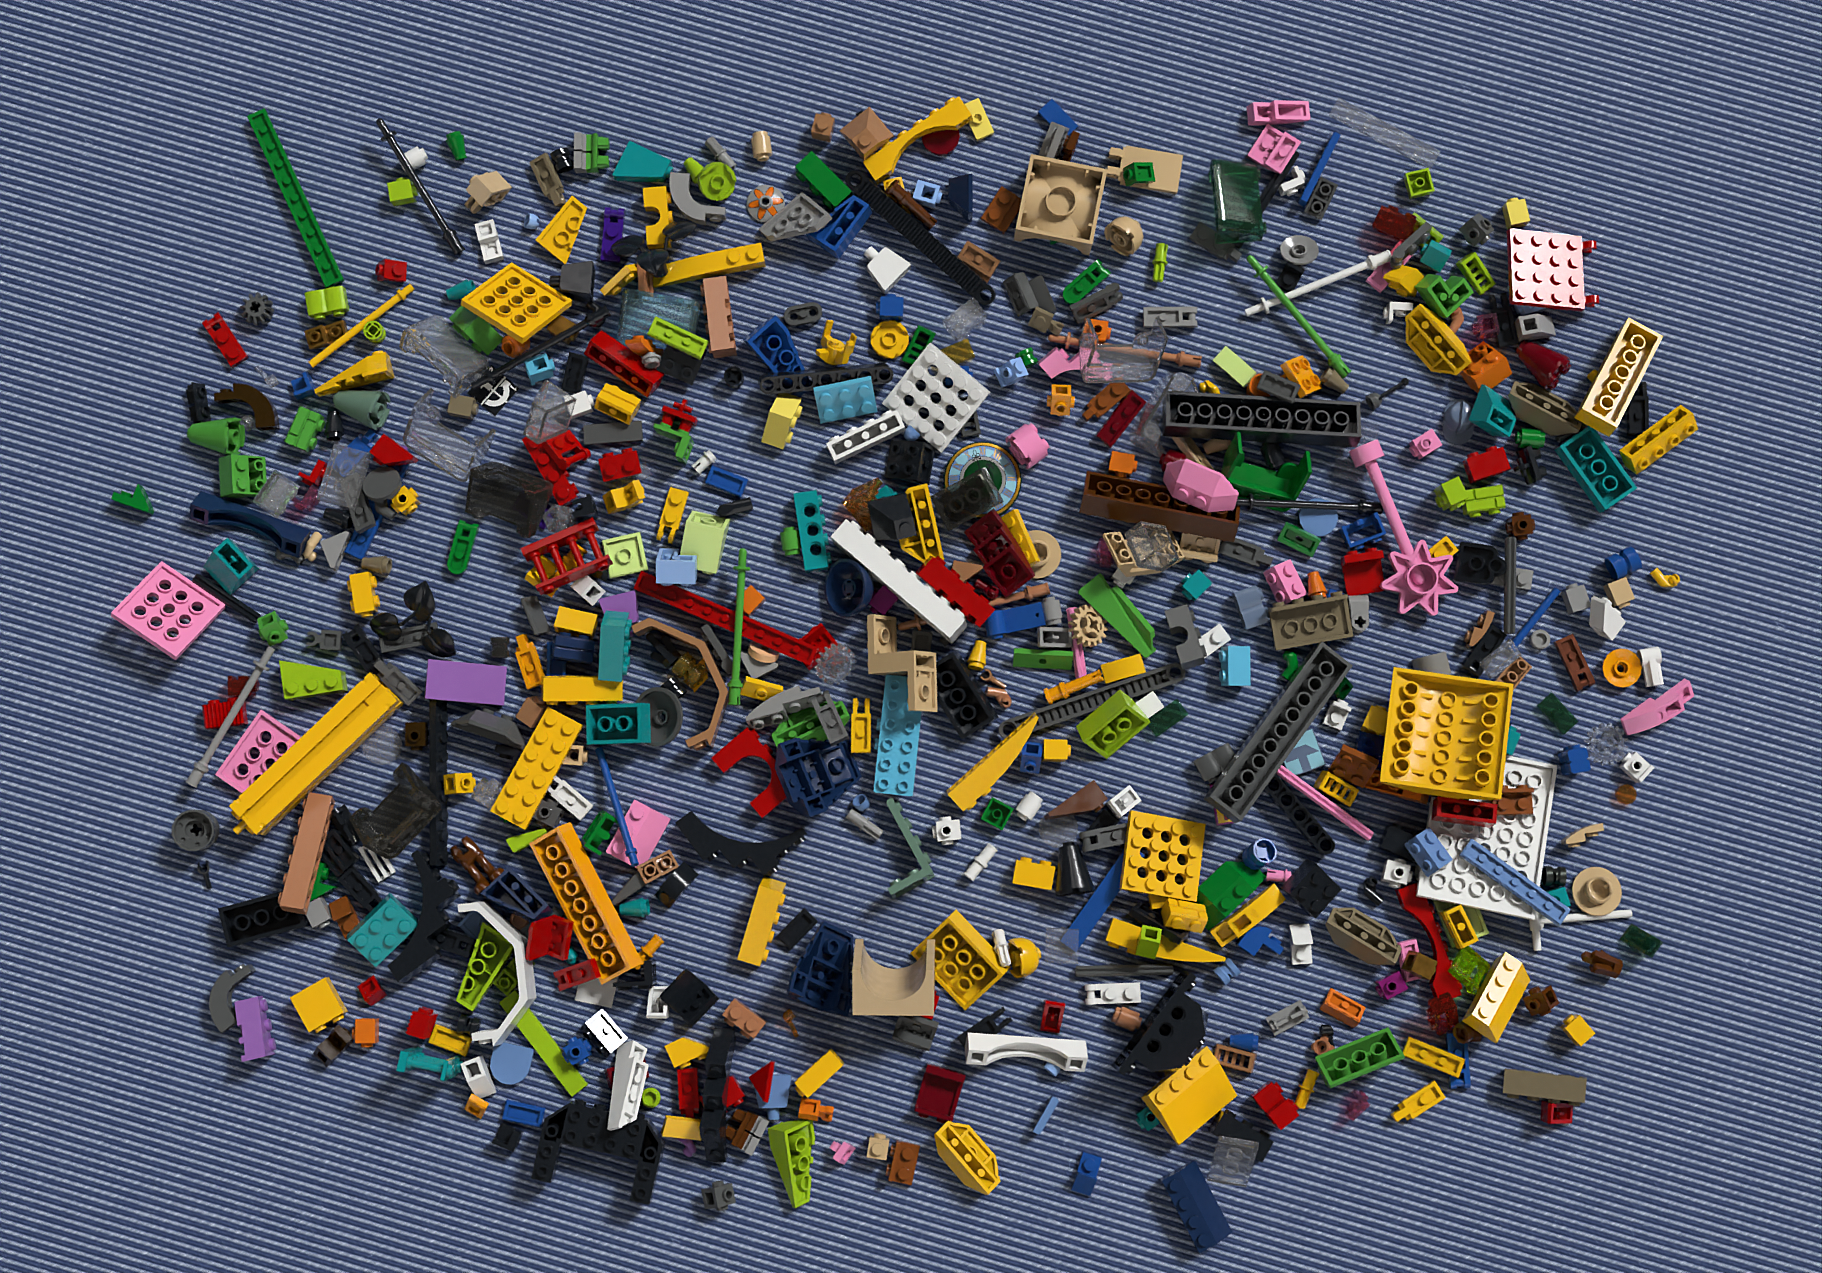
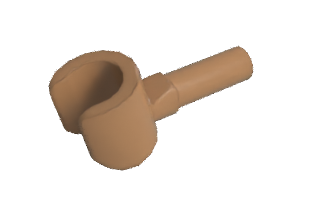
M984 669V671L990 674L987 679L980 676L984 682H992L1002 689L1006 688L1007 685L993 677L990 670Z

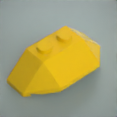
M1419 304L1405 316L1406 343L1431 372L1458 375L1472 363L1463 342L1438 314Z
M928 484L909 487L904 493H906L913 515L917 535L899 539L900 548L922 563L929 556L935 558L939 556L944 560Z
M947 1121L934 1134L938 1155L964 1185L982 1194L989 1195L1000 1183L996 1155L970 1125Z

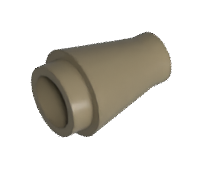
M1329 367L1319 378L1323 385L1341 394L1345 393L1349 387L1336 370Z
M387 556L363 557L361 567L362 569L385 575L391 572L392 560L387 558Z

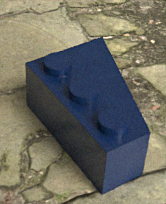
M510 866L480 893L487 902L531 923L549 917L554 913L550 906Z

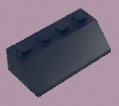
M1195 1160L1160 1178L1199 1253L1218 1244L1232 1233Z

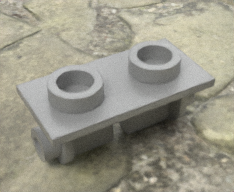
M1299 1000L1265 1019L1274 1036L1310 1017L1306 1007Z

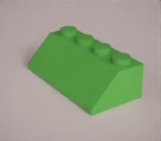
M1389 1027L1318 1055L1315 1057L1325 1085L1333 1088L1402 1060L1405 1056Z

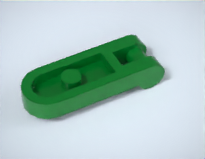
M1097 259L1065 287L1062 294L1064 302L1072 305L1082 300L1102 281L1107 279L1111 272L1102 266V262ZM1095 270L1100 274L1097 278L1092 273Z
M459 520L447 561V567L451 573L461 575L466 572L479 531V524L473 523L471 525L467 524L464 520ZM463 532H470L469 537L462 536Z

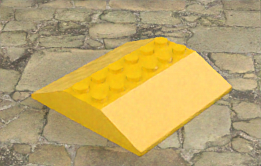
M1393 667L1379 782L1420 794L1454 799L1501 800L1514 684Z

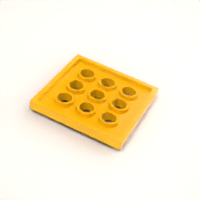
M511 262L462 298L461 306L523 344L571 307L572 300Z
M1133 810L1129 811L1119 889L1197 902L1206 824ZM1144 828L1149 829L1151 832L1149 839L1144 838L1142 835ZM1162 832H1167V833H1168V835H1169V841H1168V842L1162 841V839H1161V833H1162ZM1181 835L1186 836L1188 839L1186 846H1183L1179 841ZM1141 848H1146L1148 851L1146 859L1140 855ZM1160 851H1164L1167 855L1165 862H1162L1158 857ZM1179 854L1185 857L1184 865H1180L1177 861ZM1139 867L1144 868L1146 871L1144 878H1140L1137 874ZM1159 870L1165 875L1162 882L1156 878V873ZM1176 874H1180L1183 877L1181 885L1175 882Z

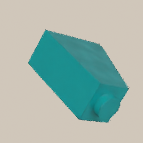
M629 141L612 175L616 181L665 182L666 178H670V172H673L674 168L670 159Z

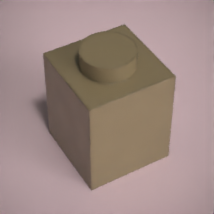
M451 393L447 413L450 416L473 420L474 415H477L479 409L476 399Z

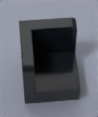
M502 1123L491 1143L514 1152L524 1131Z

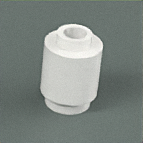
M416 146L404 153L414 170L427 164L426 159H428V156L423 148L419 149Z
M1030 791L1028 795L1025 794L1015 810L1018 811L1016 815L1024 821L1027 819L1032 820L1042 806L1041 802L1043 799Z

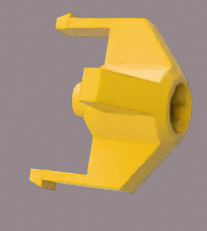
M827 320L821 339L822 349H816L815 353L829 365L847 364L850 354L853 353L857 336L851 333L849 341L844 345L843 342L830 336L834 321Z

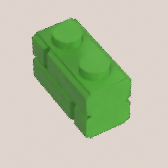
M299 406L284 442L309 453L317 445L318 439H316L318 431L321 432L325 426L324 417L319 413Z

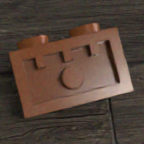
M1503 785L1501 800H1491L1492 804H1498L1497 816L1532 815V793H1534V788H1528V785L1508 788L1507 785Z
M899 1140L896 1141V1145L892 1144L889 1156H892L893 1160L892 1164H887L885 1176H889V1182L894 1181L912 1185L920 1145Z

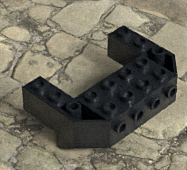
M575 1099V1101H571L544 1119L531 1179L548 1183L554 1181L562 1144L638 1160L629 1201L650 1205L665 1146V1141L650 1118L645 1117V1114L638 1113L635 1121L627 1123L622 1128L610 1131L607 1129L610 1109H607L602 1104L595 1103L593 1106L586 1104L587 1101Z

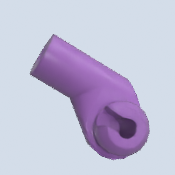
M677 1138L686 1146L682 1150L687 1157H691L696 1152L693 1140Z

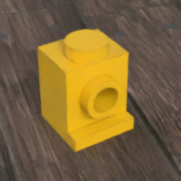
M472 773L443 775L445 795L473 793L476 780L472 777Z

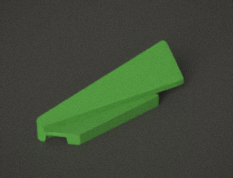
M1099 573L1078 590V593L1143 657L1147 658L1156 651V648L1153 646L1154 628L1118 585L1111 589L1102 574Z

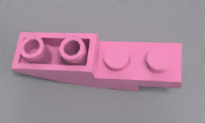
M1684 678L1656 700L1648 698L1622 717L1620 720L1625 734L1631 735L1651 729L1684 711V703L1694 697L1690 681Z

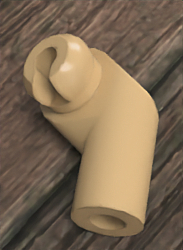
M314 532L311 535L303 552L304 558H307L310 562L314 561L317 557V553L313 550L322 538L319 532Z

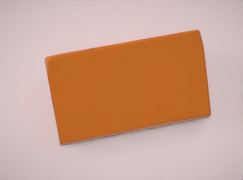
M1332 988L1329 989L1320 1006L1321 1011L1352 1028H1355L1360 1023L1366 1008Z

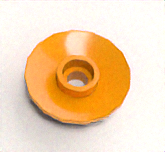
M1621 648L1607 654L1603 661L1602 670L1604 677L1610 684L1624 688L1637 682L1641 675L1642 666L1640 659L1635 653ZM1618 665H1621L1623 667L1622 672H1619L1617 670Z

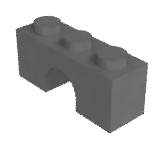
M1186 604L1165 610L1171 635L1183 633L1188 637L1185 643L1175 646L1182 670L1205 664L1204 657L1207 656L1204 645L1200 646L1198 640L1201 639L1199 628H1194L1193 621H1196L1193 609L1189 610Z

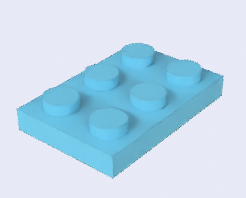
M871 376L813 387L820 424L878 412Z

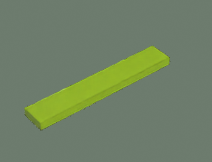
M514 990L499 1002L507 1014L510 1013L519 1000L518 992ZM528 1008L516 1026L571 1097H573L587 1086L588 1083L574 1065L565 1061L562 1049L531 1009Z

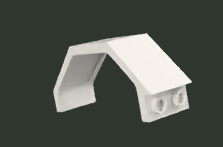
M487 901L458 904V912H479L514 947L519 1000L499 1028L471 1033L472 1041H479V1044L492 1042L493 1047L503 1044L537 998L533 960L525 959L528 939Z

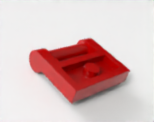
M570 430L549 438L542 443L543 448L562 470L569 468L571 464L580 460H587L591 457L590 450L584 448ZM572 451L576 453L568 458L563 457V455Z

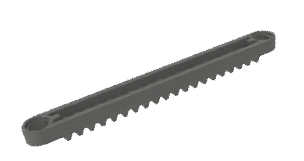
M1172 663L1010 718L999 725V735L1005 739L1008 735H1005L1002 729L1006 724L1012 725L1015 730L1034 712L1039 719L1032 732L1091 713L1118 690L1123 691L1131 698H1135L1178 683L1185 677V670H1182L1179 663ZM1174 667L1181 671L1180 677L1176 679L1170 675V670Z

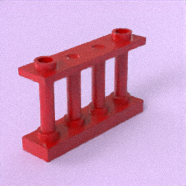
M593 517L520 548L527 562L531 560L534 563L541 581L540 584L535 585L540 595L550 594L561 586L596 571H604L613 564L608 554L602 555L594 535L595 532L599 531V528ZM584 537L588 539L596 560L586 564L576 543L577 540ZM569 545L577 564V568L568 572L558 551L560 547ZM546 553H551L559 572L558 576L548 579L540 559Z

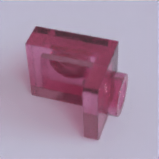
M311 485L302 501L291 496L290 500L294 501L293 506L299 510L304 511V509L311 511L313 506L318 505L323 491Z

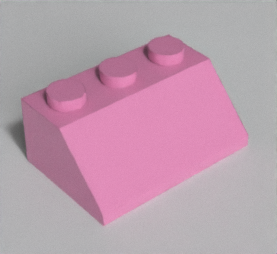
M634 799L624 818L633 846L637 849L638 853L636 856L640 865L649 860L671 819ZM618 828L606 852L631 865L629 857H626V848Z

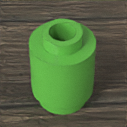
M795 527L783 528L780 538L782 551L785 552V556L801 554L799 530H795Z

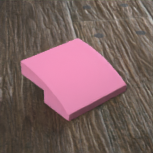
M1267 124L1248 153L1247 158L1281 175L1301 141L1287 132L1282 133Z

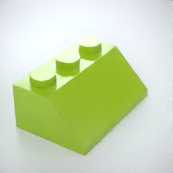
M1118 690L1080 722L1076 728L1082 741L1107 759L1151 722L1131 697Z

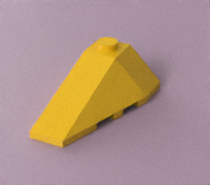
M383 351L371 353V356L365 357L314 389L315 394L321 397L337 393L339 390H349L395 378L390 356Z

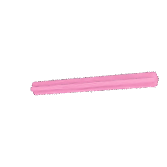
M1281 765L1276 772L1279 777L1365 840L1369 841L1374 834L1372 830Z

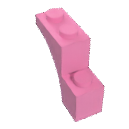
M1085 346L1069 361L1067 360L1069 355L1064 349L1061 348L1059 350L1055 347L1038 362L1051 379L1069 370L1090 371L1100 376L1106 383L1112 379L1110 373L1112 369L1106 362L1102 364L1098 360L1100 355L1093 347L1089 349Z

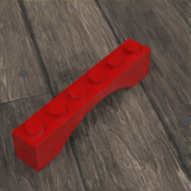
M1415 882L1400 889H1395L1401 908L1410 913L1421 924L1430 940L1433 960L1437 961L1436 971L1429 981V986L1435 1002L1441 1003L1461 996L1460 990H1462L1460 980L1455 978L1453 972L1456 971L1455 965L1447 956V952H1449L1448 946L1441 939L1440 933H1442L1439 923L1434 920V908L1431 903L1428 904L1427 898L1416 896L1418 882Z

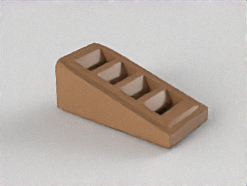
M1217 1043L1214 1056L1221 1066L1253 1073L1257 1053ZM1222 1049L1226 1050L1224 1060L1220 1061ZM1230 1051L1234 1052L1231 1063H1228ZM1238 1054H1242L1239 1065H1236ZM1246 1056H1249L1248 1065L1244 1067Z

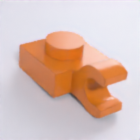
M801 1097L798 1118L818 1121V1117H821L824 1121L832 1122L834 1107L821 1106L820 1100Z

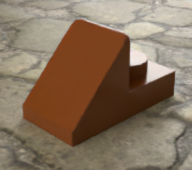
M345 895L329 903L333 921L337 922L344 938L347 939V934L360 920L348 895Z

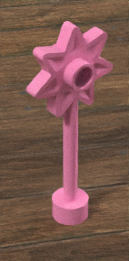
M1378 439L1350 450L1349 454L1355 468L1365 465L1401 553L1393 551L1388 554L1395 574L1382 581L1379 585L1380 588L1399 593L1397 608L1399 614H1405L1418 604L1429 616L1437 615L1438 595L1453 594L1458 591V586L1444 576L1453 561L1452 555L1431 558L1425 540L1418 541L1413 549L1376 461L1385 456Z

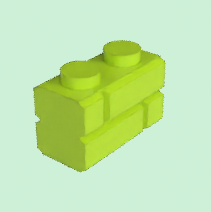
M1502 485L1466 490L1469 498L1462 505L1463 515H1469L1470 518L1482 516L1481 513L1489 512V515L1500 514V510L1506 508Z

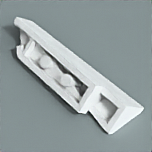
M634 1040L623 1043L617 1048L607 1127L610 1131L622 1128V1126L637 1119L649 1065L643 1062L647 1048Z

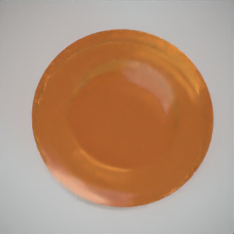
M1621 785L1615 792V797L1621 804H1631L1637 796L1636 790L1631 785Z

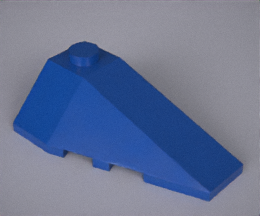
M776 315L756 327L743 339L772 373L805 370L789 330ZM808 376L802 378V384L807 385L810 383ZM785 378L782 381L784 386H789L792 383L791 378ZM799 391V392H791V393H792L794 396L801 397V396H802L805 392H807V391Z

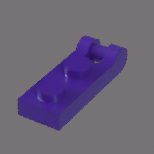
M605 207L601 249L602 262L621 263V256L614 254L611 246L623 237L624 208L612 210L611 207ZM611 217L618 218V222H611Z

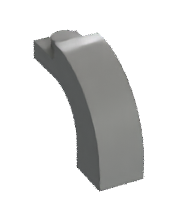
M670 172V192L675 206L684 217L700 225H706L707 218L715 222H720L721 219L726 220L727 212L725 207L701 205L693 200L690 195V174Z

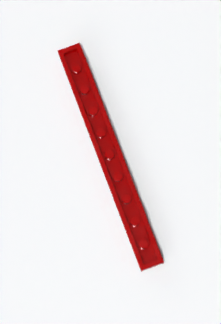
M643 571L640 572L633 589L734 632L735 611L673 584L663 586L661 583H656L655 576ZM743 615V637L812 666L819 650L818 647Z

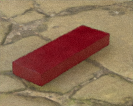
M1130 390L1095 436L1111 448L1147 402L1133 390Z

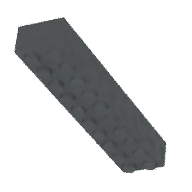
M1324 642L1314 645L1206 794L1204 800L1233 823L1242 821L1353 665Z

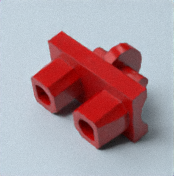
M683 399L681 404L674 402L673 407L679 409V411L665 405L662 408V422L671 427L676 418L681 420L679 429L690 432L693 425H697L698 420H696L697 417L684 413H692L693 408L687 406L688 400Z

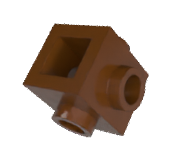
M1524 512L1513 513L1512 517L1506 520V533L1509 537H1516L1517 541L1527 540L1528 536L1534 533L1533 530H1535V521L1531 519V514L1524 515Z
M1551 985L1541 989L1539 986L1528 990L1529 994L1523 998L1525 1007L1529 1010L1531 1016L1537 1014L1544 1016L1559 1004Z

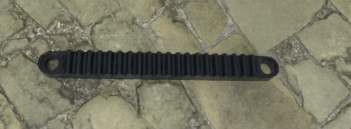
M853 170L846 175V185L858 197L869 204L876 213L908 239L910 243L960 285L962 289L982 305L994 302L996 292L992 286L899 206L865 174ZM855 174L859 175L861 179L860 184L857 186L852 185L850 181L851 177ZM985 289L991 292V298L988 301H984L981 298V292Z

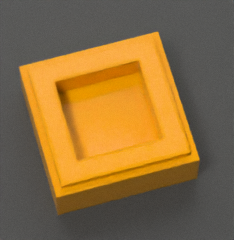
M471 1094L464 1109L481 1119L489 1103Z

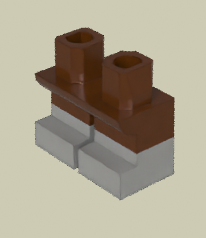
M736 1109L732 1119L741 1123L738 1130L728 1125L726 1128V1138L732 1141L731 1144L742 1149L745 1153L752 1156L770 1120L750 1110L746 1112Z

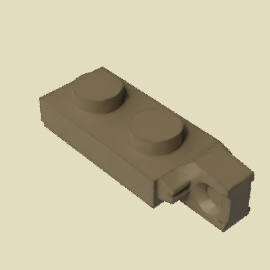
M543 153L530 161V165L544 196L552 200L555 206L562 207L566 203L562 194L564 193V187L548 153Z

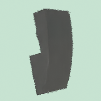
M1320 177L1304 212L1322 220L1338 184Z

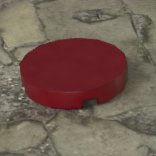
M959 129L941 130L926 134L921 138L922 144L928 152L937 156H945L956 149L960 135Z

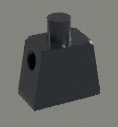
M593 261L562 265L561 276H550V286L560 288V292L571 300L593 303L596 273Z

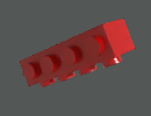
M602 330L589 341L584 355L647 398L659 387L665 373L656 370L657 368H645L641 361L642 357Z
M537 430L524 437L522 441L557 503L563 510L572 505L574 500L579 499L577 496L579 491L574 483L570 484L567 478L570 476L568 471L560 469L543 448L542 443L549 439L546 433L542 434Z

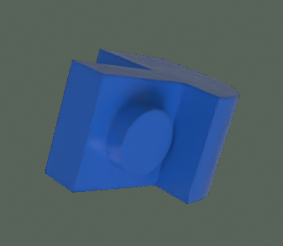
M1262 926L1251 928L1236 943L1237 946L1251 956H1255L1262 945L1277 955H1280L1284 949L1280 946L1282 943L1274 936L1268 937L1272 930Z

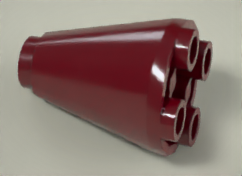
M1526 340L1519 345L1515 352L1544 389L1549 388L1553 390L1559 383L1558 378L1562 374L1565 375L1572 366L1568 356L1533 342H1527Z

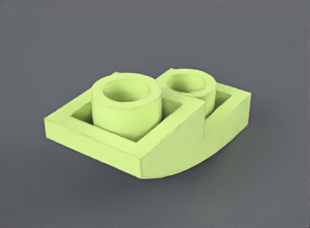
M1227 346L1213 359L1217 366L1243 388L1257 374Z

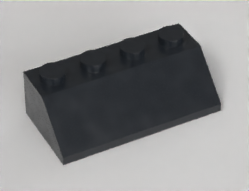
M954 651L936 662L937 700L961 739L966 738L999 718L958 651Z

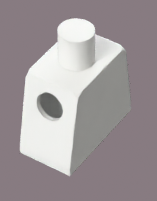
M871 246L864 253V256L870 260V263L866 266L867 271L884 294H887L911 269V264L887 247L878 253Z

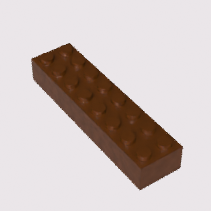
M1087 471L1079 513L1234 542L1239 526L1240 506H1235V509L1230 511L1206 512L1173 498L1164 485Z

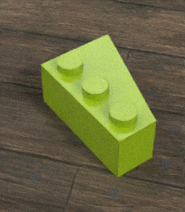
M279 660L285 700L292 701L348 691L344 671Z

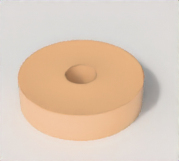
M751 641L748 648V654L760 662L772 663L776 662L779 658L780 652L755 641Z

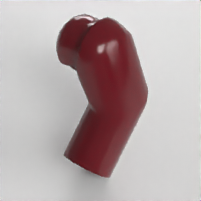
M979 578L974 585L975 588L982 591L989 599H996L998 597L999 589L996 586H992Z

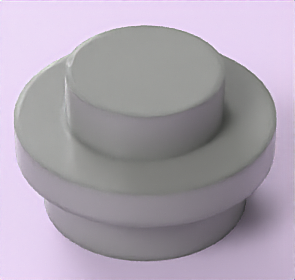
M648 352L641 358V361L645 368L652 369L660 365L661 356L655 352Z

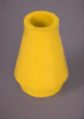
M975 641L967 660L968 668L982 671L984 666H986V642Z

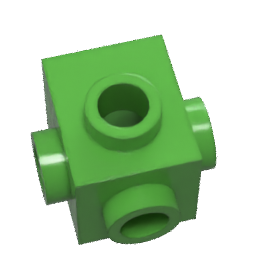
M276 611L257 619L259 635L263 641L266 640L269 646L279 644L288 639L286 630H289V627L284 619H280Z

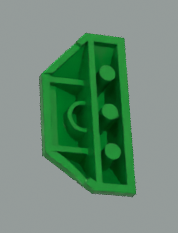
M1225 861L1198 887L1196 903L1205 905L1208 916L1205 927L1208 931L1225 919L1263 882L1266 876L1260 869H1250L1244 862Z

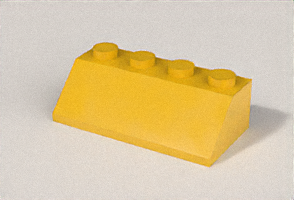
M1507 952L1497 957L1462 1020L1495 1044L1501 1037L1530 982L1522 962Z

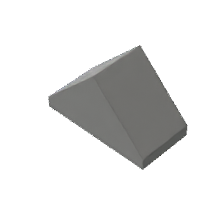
M347 531L320 541L329 566L337 571L344 558V551L352 537V534Z
M1037 627L1038 647L1041 649L1072 648V632H1069L1070 628Z
M741 652V659L751 678L759 679L779 668L778 663L760 662L749 654Z

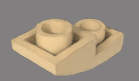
M1603 823L1577 829L1563 838L1561 844H1568V848L1578 847L1580 842L1586 841L1585 833L1586 837L1598 836L1599 831H1604Z

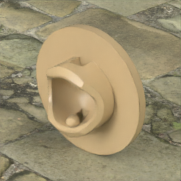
M1028 531L1040 559L1038 563L1031 567L1035 574L1033 579L1045 578L1051 575L1060 563L1061 549L1059 543L1051 534L1045 531Z
M1601 867L1586 868L1573 881V900L1579 909L1589 915H1607L1614 911L1621 901V885L1616 876L1607 869Z

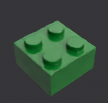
M992 797L980 819L1002 831L1014 808Z

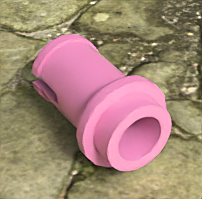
M1267 869L1266 881L1285 883L1291 876V871H1287V869L1285 871Z

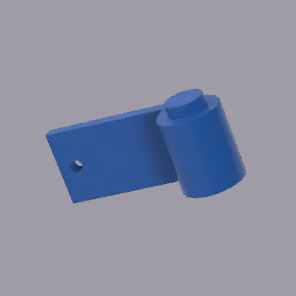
M1041 602L1007 610H996L985 621L987 637H991L992 640L1003 638V634L1046 625Z

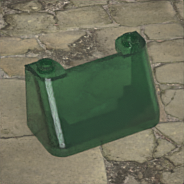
M1211 159L1208 177L1213 189L1215 226L1217 231L1214 235L1215 244L1262 241L1263 234L1267 232L1266 222L1262 220L1258 180H1261L1260 169H1257L1256 165Z

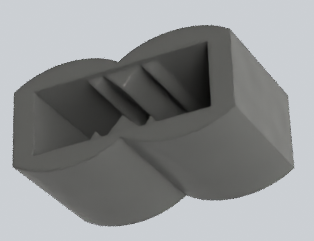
M1226 743L1194 760L1193 763L1203 782L1208 780L1209 783H1212L1219 778V774L1225 770L1235 754L1230 744Z

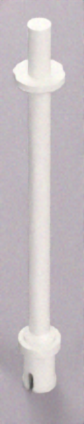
M1388 249L1374 256L1369 255L1362 263L1284 294L1290 300L1367 268L1375 270L1378 266L1390 262L1392 255ZM1262 297L1260 298V304L1245 309L1246 316L1248 317L1263 310L1268 314L1269 308L1280 304L1281 301L1277 297L1267 301Z

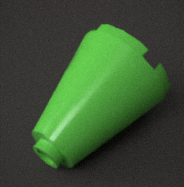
M236 417L195 423L188 428L187 437L191 443L225 455H239L241 452H238V450L245 443V427L240 425L239 421L242 420Z

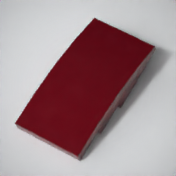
M994 508L964 531L975 546L974 552L984 563L983 569L1006 598L1035 576L1018 542Z

